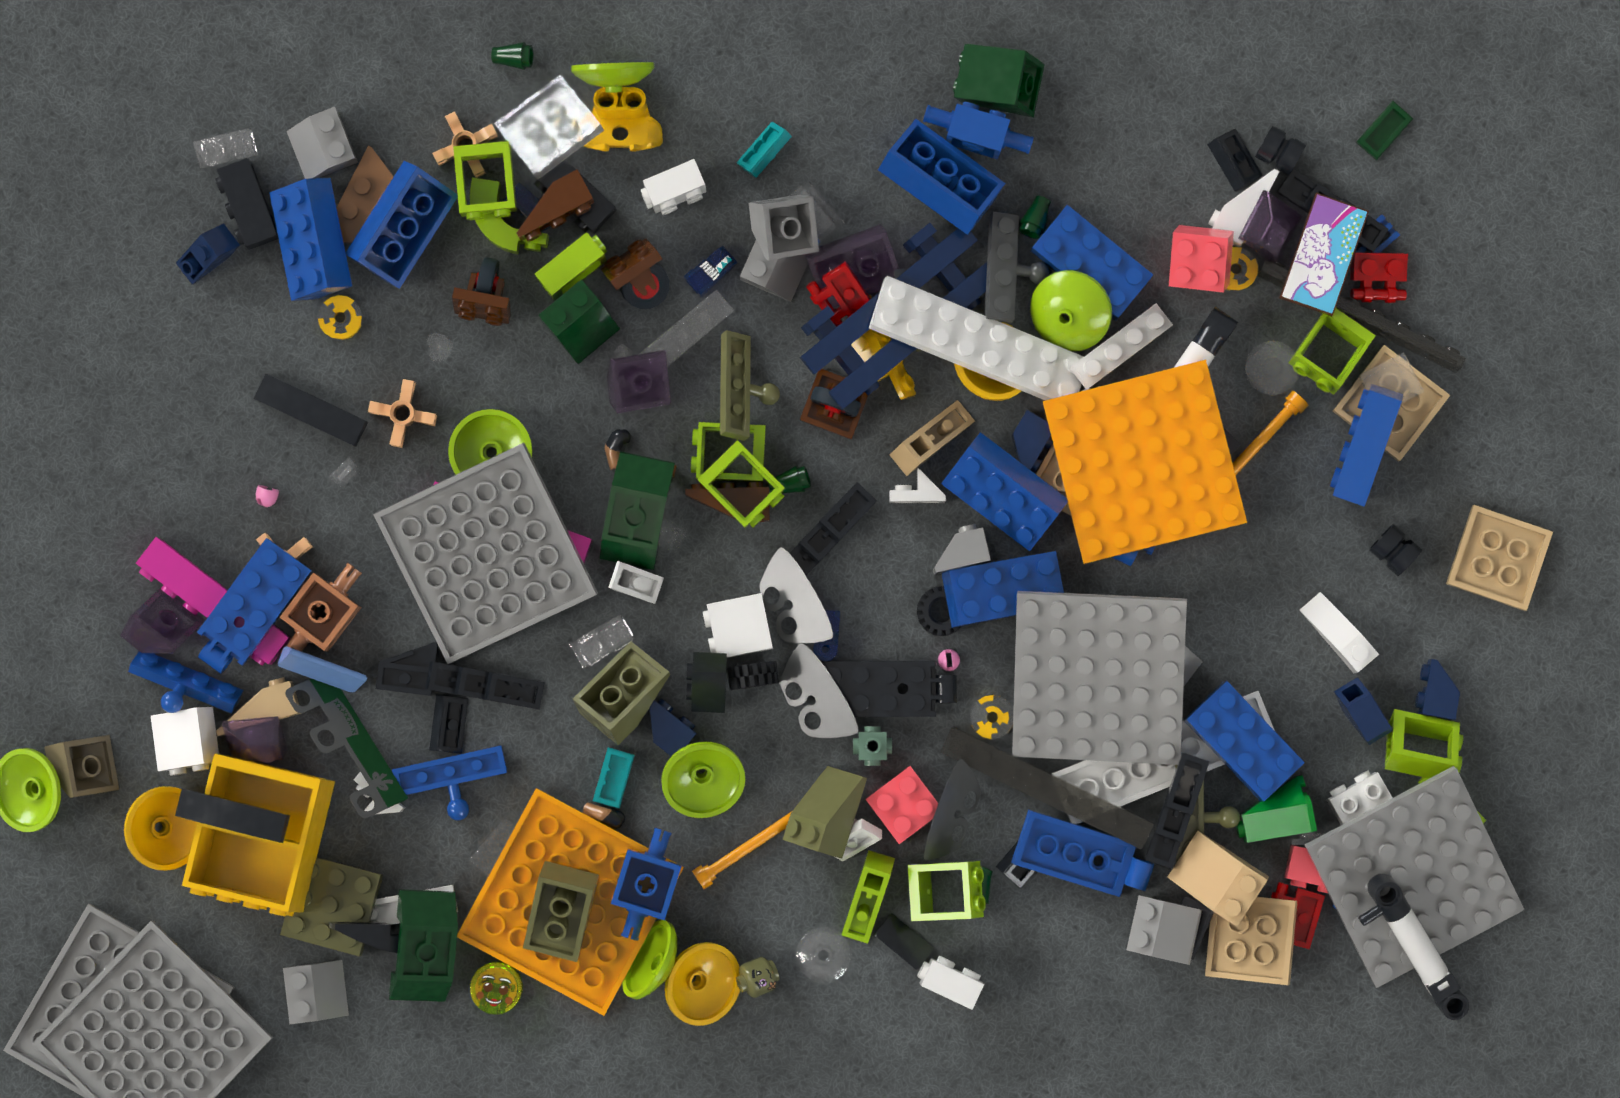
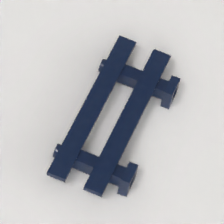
M931 223L927 224L903 244L908 253L915 249L922 258L896 279L916 288H921L936 275L949 291L943 299L970 310L974 309L982 302L979 297L986 292L987 262L968 278H965L953 261L977 242V238L971 231L967 235L958 228L938 244L931 236L937 230ZM879 293L838 327L830 320L835 313L829 306L825 307L801 327L807 336L813 332L820 340L800 357L812 374H816L834 358L848 374L843 381L828 392L842 410L863 392L869 395L880 386L878 380L917 349L892 339L864 362L851 346L852 343L869 330Z

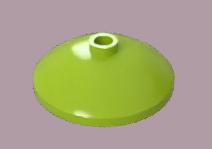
M653 62L583 64L571 66V72L589 85L605 87L606 93L622 92V86H629L640 82L655 67Z
M1074 270L1055 272L1040 282L1031 298L1030 313L1038 333L1045 341L1069 351H1081L1096 345L1105 336L1110 327L1112 306L1108 294L1098 281L1083 272ZM1062 313L1068 314L1070 320H1065L1062 317Z
M495 409L481 410L465 417L454 429L449 441V461L454 473L458 474L490 459L487 456V450L491 447L497 450L498 455L519 444L525 443L532 457V443L523 424L511 414Z
M697 742L681 748L667 761L662 772V790L667 802L679 813L694 818L713 817L727 811L738 801L745 786V771L739 757L728 747L714 742ZM705 769V772L699 774L697 773V770Z
M21 748L12 750L0 760V815L8 825L18 831L34 832L45 828L53 821L60 806L61 786L57 772L48 758L34 749Z
M666 920L654 922L623 980V990L628 997L641 999L650 995L665 982L671 973L677 955V935L672 923Z

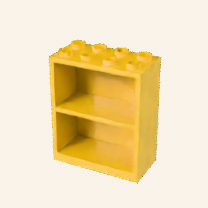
M214 754L204 794L290 815L284 842L279 843L197 822L182 886L189 887V893L206 897L207 895L214 897L217 894L216 900L227 903H241V901H244L243 906L251 909L267 910V907H269V913L279 916H293L294 912H304L305 900L309 891L311 876L335 781L229 755Z

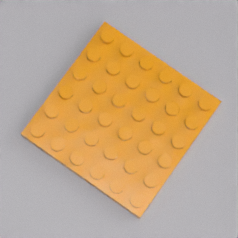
M1206 360L1043 401L1083 564L1247 523Z
M536 788L463 922L457 938L605 1016L657 919L649 915L645 917L638 937L639 940H632L631 936L634 927H631L628 938L621 936L629 911H626V908L611 904L628 848L641 853L648 852L649 848ZM666 858L667 861L676 863V862H674V861H672V860ZM545 861L599 875L577 962L523 948L538 877ZM683 866L681 867L679 876H680V874H681V872H682V870H683V868H684ZM645 877L644 880L638 881V884L642 885V891L647 892L648 888H654L655 884L651 883L650 877Z

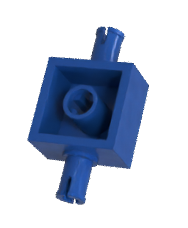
M963 102V105L957 104L955 111L952 110V112L928 105L923 122L947 128L946 141L953 146L997 160L1001 149H1004L1005 146L1029 154L1034 139L1032 136L1010 131L1011 128L1008 127L1010 119L1005 118L1006 114L995 110H990L989 113L979 110L978 105L969 102Z
M654 828L648 852L641 853L628 848L611 904L626 908V911H629L621 936L628 938L631 927H634L631 939L636 941L639 940L638 937L645 917L649 915L665 920L682 867L680 864L667 861L666 857H664L672 833L664 831L662 840L659 841L662 830ZM645 877H650L651 883L655 884L654 888H648L647 892L642 891V885L638 884V881L644 880Z

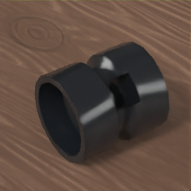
M1272 126L1255 157L1266 164L1275 161L1276 168L1289 176L1304 151L1306 144L1296 138L1286 140V133Z
M1392 524L1381 535L1382 538L1377 540L1369 549L1379 560L1386 559V566L1397 576L1401 575L1422 552V549L1412 540L1406 541L1404 539L1405 533L1395 524Z

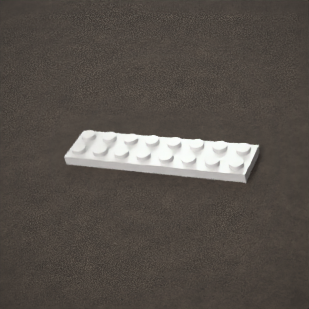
M887 276L884 279L869 329L1043 400L1080 391L1082 383L1070 368L1084 356L999 321L986 319V316L892 277Z
M1259 691L1243 696L1250 706L1274 730ZM1183 720L1181 755L1186 753L1210 761L1207 771L1224 765L1221 759ZM1084 760L1051 773L1070 822L1078 824L1170 787L1175 773V765Z

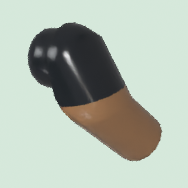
M626 429L613 431L605 444V452L610 470L616 469L619 451L624 444L630 442L631 435Z
M586 803L583 808L584 814L612 829L620 828L625 822V815L619 810L613 811L592 803Z

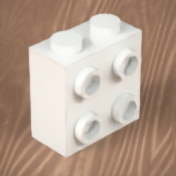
M695 159L643 180L645 188L641 189L647 208L653 207L655 213L661 212L662 215L677 210L676 205L687 201L688 204L695 203L703 199L702 194L706 193V186Z
M762 593L707 604L708 610L703 611L706 628H712L713 638L708 639L711 653H727V658L773 649Z
M196 707L180 710L176 713L151 716L158 771H169L170 776L186 774V768L191 767L193 772L209 770V764H212L214 754H219L213 707Z
M1369 770L1356 776L1354 778L1356 783L1348 788L1343 784L1330 791L1332 797L1328 798L1327 802L1340 825L1393 798L1378 772L1370 774Z
M938 956L937 960L931 958L929 963L923 962L917 974L918 978L921 979L920 985L973 1010L984 986V983L979 980L980 974L965 967L962 972L954 969L955 963L942 956Z

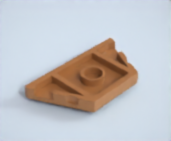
M370 146L367 147L337 206L344 243H352L394 177Z

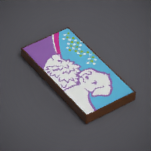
M1316 193L1279 299L1332 317L1369 211Z

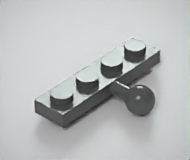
M994 211L989 215L985 297L986 319H993L1004 323H1012L1014 321L1016 275L1028 277L1031 282L1040 284L1050 274L1048 266L1042 262H1035L1030 266L1017 264L1019 215Z

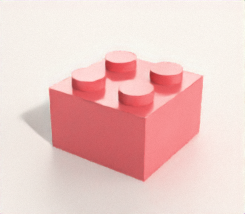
M1179 225L1173 232L1169 286L1224 293L1230 283L1234 231Z
M908 766L865 799L898 844L930 822L938 806L936 799L911 766Z

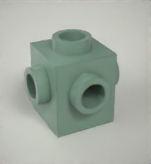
M880 726L864 727V732H858V738H853V755H858V760H864V766H881V760H887V754H892V738H887V732H881ZM872 740L878 743V749L874 752L869 751L867 748L868 742Z

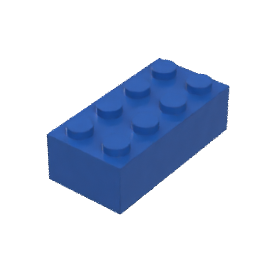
M917 119L912 122L888 151L878 171L967 235L993 204L1005 185L1002 180Z
M403 161L347 249L346 256L385 282L400 289L458 198V194L419 167Z
M331 178L303 179L270 192L291 301L318 299L352 287Z
M1068 205L1030 251L1055 272L1063 270L1079 271L1098 281L1108 294L1112 306V318L1117 321L1153 276L1151 272Z
M1371 384L1369 390L1363 389L1357 407L1362 409L1361 415H1354L1348 433L1353 436L1351 443L1345 441L1339 461L1344 462L1342 468L1336 467L1330 487L1334 488L1333 496L1365 507L1401 406L1403 394Z
M981 432L941 483L1028 551L1034 547L1068 502L1064 495Z
M1056 551L952 569L941 573L952 628L1016 616L1018 591L1064 593Z
M1228 681L1222 682L1183 719L1259 801H1265L1305 763Z

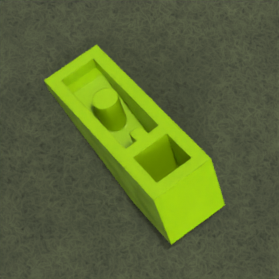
M868 850L841 934L842 936L868 944L891 876L895 858Z

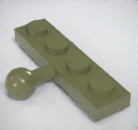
M726 330L721 334L720 435L745 441L750 437V395L758 397L765 405H773L779 400L780 391L772 383H766L762 386L750 384L751 336Z
M1204 780L1193 814L1190 816L1183 841L1180 843L1176 863L1196 832L1199 830L1204 834V823H1220L1224 828H1234L1240 821L1239 811L1232 806H1226L1219 812H1204Z

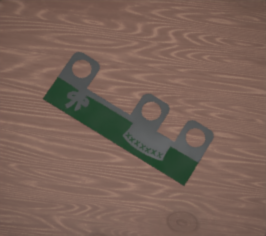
M311 678L286 690L285 695L297 713H304L317 706H321L329 721L311 729L310 736L322 753H329L345 745L369 786L350 795V802L360 817H371L408 799L340 688ZM297 690L305 691L310 697L309 704L306 706L297 705L293 700L294 692ZM322 730L330 731L335 739L333 745H322L318 741V733ZM359 796H370L374 801V808L371 811L360 809L357 804Z

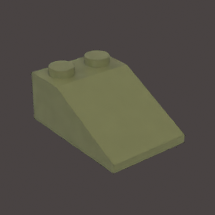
M630 641L573 698V701L580 715L619 745L639 725L670 676V672Z
M827 766L791 812L783 840L842 859L867 778Z
M545 861L538 877L523 948L577 962L599 875Z

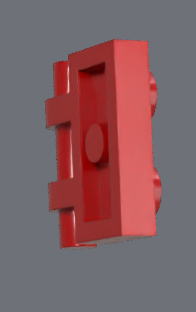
M1355 252L1351 262L1350 280L1361 281L1360 289H1351V299L1361 300L1362 303H1371L1372 300H1384L1385 303H1395L1396 300L1405 301L1407 292L1404 289H1396V281H1407L1408 254ZM1372 281H1384V289H1373Z
M847 262L822 276V280L827 285L826 287L820 289L816 281H812L806 286L811 294L810 299L815 305L818 304L821 310L829 306L835 313L830 320L836 327L843 322L841 318L846 315L849 318L871 300ZM833 295L840 307L834 309L827 298Z
M1278 882L1276 892H1272L1271 898L1297 901L1294 945L1310 950L1325 896L1297 888L1294 898L1288 897L1286 894L1289 885Z

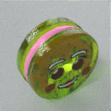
M491 962L482 966L476 971L470 983V994L473 1002L480 1010L488 1014L498 1015L510 1011L518 1004L523 993V982L520 974L515 968L504 962Z

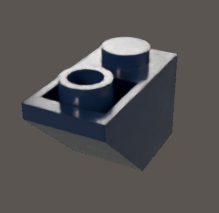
M223 223L202 233L176 264L193 285L227 260L240 244Z
M1027 410L1012 434V439L1018 461L1035 473L1043 460L1038 457L1044 447L1049 450L1053 441L1048 422Z
M1429 659L1427 664L1422 665L1420 680L1427 681V687H1423L1422 692L1418 691L1415 708H1419V714L1456 720L1460 691L1439 661Z
M1358 677L1334 691L1343 713L1368 745L1393 731L1373 696Z
M661 698L658 702L654 700L650 706L653 742L672 756L678 750L687 746L697 733L693 731L695 725L687 718L682 716L678 719L672 715L671 712L674 708Z

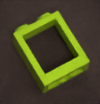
M509 141L453 146L460 215L462 217L466 216L467 220L483 219L485 214H494V217L502 218L511 216V212H516L513 163ZM503 157L507 201L467 205L463 161Z
M586 232L537 271L535 276L552 299L556 301L578 281L585 279L607 261L605 257L606 247L596 235L591 238Z
M1335 308L1332 317L1321 314L1288 363L1293 366L1296 373L1309 377L1316 382L1319 389L1334 395L1343 385L1376 335ZM1323 325L1357 348L1337 378H1334L1303 356Z
M699 422L698 429H693L692 445H697V457L692 456L691 473H696V480L704 473L706 432H720V423ZM750 425V434H754L753 456L764 466L766 426ZM752 467V474L722 473L715 481L763 482V477Z
M738 440L697 479L744 528L749 524L754 528L765 517L762 512L769 505L774 508L785 497L782 494L785 487ZM740 455L774 488L746 517L711 484Z
M1394 709L1389 721L1393 731L1387 734L1386 770L1429 779L1452 766L1460 772L1462 756H1459V751L1462 748L1463 735L1459 734V722ZM1404 733L1448 741L1447 758L1403 749Z
M980 861L908 865L911 921L984 917L986 906L985 898L982 895L984 873L980 866ZM962 870L965 911L933 913L931 871Z

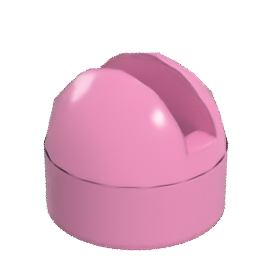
M258 485L256 490L257 503L264 507L274 505L277 501L279 490L273 488L268 490V487Z
M952 649L943 650L938 657V665L944 671L955 670L960 664V657ZM946 653H951L952 667H947Z

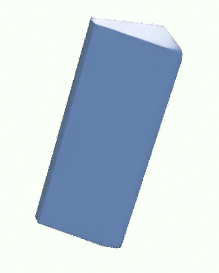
M288 646L283 648L278 661V666L348 692H355L367 680L366 675Z

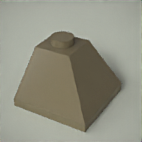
M110 735L45 746L46 757L57 772L61 788L70 798L119 790Z

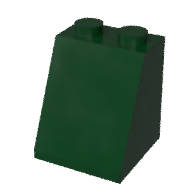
M965 44L964 50L959 56L960 69L958 78L954 81L953 85L954 98L962 103L969 102L979 107L1034 118L1045 64L1025 50Z
M582 279L538 315L542 323L577 364L581 363L620 330L608 311Z

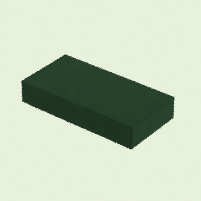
M1392 101L1356 143L1377 160L1414 118Z

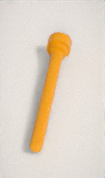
M1292 391L1285 398L1286 402L1283 404L1284 408L1232 463L1235 476L1292 415L1301 414L1309 406L1295 391Z
M791 812L712 865L708 866L707 864L704 867L700 865L692 870L702 888L706 889L712 885V881L716 879L715 875L785 830Z

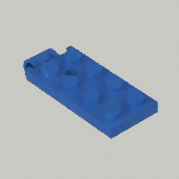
M266 538L197 631L201 636L204 635L210 639L199 653L198 658L220 674L226 670L234 657L239 660V664L244 665L313 571ZM237 617H242L245 621L244 625L240 628L234 624Z
M1029 809L1011 861L1014 865L1121 897L1124 884L1146 891L1154 867L1153 863L1133 857L1138 845L1135 842ZM1100 855L1103 861L1100 865L1096 866L1093 863V859L1095 856Z

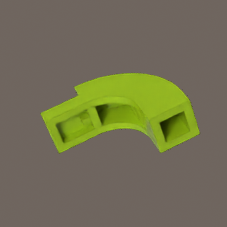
M472 178L470 205L499 202L500 182ZM485 214L483 219L475 220L484 236L504 251L519 254L520 244H524V249L537 252H540L541 247H548L549 236L546 233H542L540 237L530 242H527L526 239L520 241L517 235L519 229L509 226L502 218L494 217V214Z

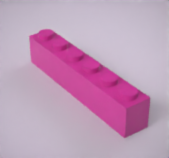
M158 537L154 538L136 562L141 567L139 571L141 575L151 582L154 579L163 584L161 590L172 598L178 595L186 601L183 606L194 615L200 612L208 618L228 591L224 586ZM237 617L234 621L235 626L238 628L242 627L245 623L242 617ZM273 625L250 657L262 666L265 662L272 665L291 637Z

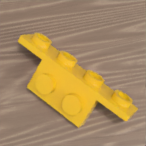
M869 329L851 346L866 362L889 343L891 337ZM903 360L878 380L879 382L889 376L901 400L916 395L914 381L907 374L902 364Z

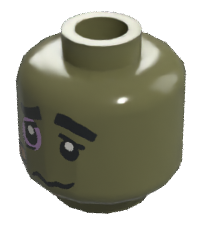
M758 957L742 964L739 968L740 976L736 977L740 991L742 993L747 992L752 998H757L773 991L776 988L777 981L780 980L774 962L772 960L768 961L764 957Z

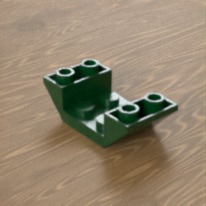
M620 451L602 533L600 559L613 562L619 561L651 570L655 569L665 506L674 472V462Z
M399 889L396 917L400 921L396 971H391L389 1000L445 1002L453 982L458 921L455 892Z

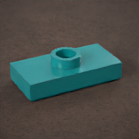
M771 122L737 161V164L757 178L792 136L787 130Z
M607 748L593 798L594 802L620 809L635 757L634 754Z

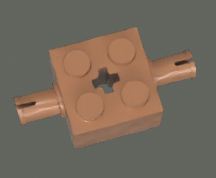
M349 563L346 564V567L334 582L328 583L321 576L313 573L280 616L295 631V634L286 646L302 652L308 643L312 644L313 642L323 651L328 652L362 608L347 597L348 590L362 573L354 569L355 567ZM325 606L326 609L324 612L327 614L326 617H319L317 619L316 617L318 613L315 611V609L317 607L323 608Z

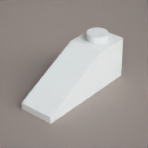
M1273 169L1225 204L1221 211L1215 209L1208 223L1213 226L1211 229L1234 231L1233 245L1240 247L1279 171Z
M1321 592L1300 609L1301 613L1353 673H1358L1379 655L1366 638Z

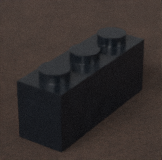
M555 150L533 173V177L537 180L534 185L545 194L552 182L576 169ZM581 175L595 203L591 204V209L582 215L577 216L574 213L573 215L577 218L574 223L583 232L586 233L590 230L595 234L617 209Z
M245 158L217 169L219 177L215 178L220 193H226L229 203H226L225 207L230 219L235 218L238 229L234 231L239 244H245L246 248L250 250L279 239L275 223L251 160Z

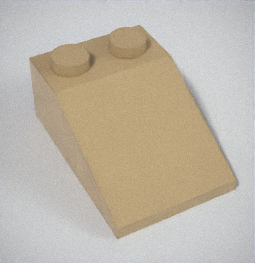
M1198 830L1171 870L1168 878L1213 912L1237 927L1268 881L1269 876Z

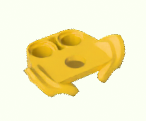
M605 87L598 89L593 98L594 108L592 114L581 123L579 128V145L605 152L609 151L610 148H630V151L636 152L652 149L663 143L661 125L653 117H650L645 93L636 87H622V92L606 93ZM603 101H611L613 103L609 107H602L600 105ZM631 101H638L641 103L637 107L628 106V103H630ZM621 127L628 131L626 139H614L612 133L616 128Z

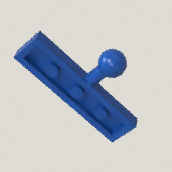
M140 649L134 657L128 671L173 690L166 692L161 698V706L168 713L180 711L183 706L182 696L187 695L232 714L243 694L242 689L230 683L222 682L205 673L197 672L180 663L170 661L143 649Z
M502 746L392 769L395 778L406 795L447 786L450 796L447 813L450 818L457 821L463 820L469 813L468 803L461 798L459 783L508 773Z

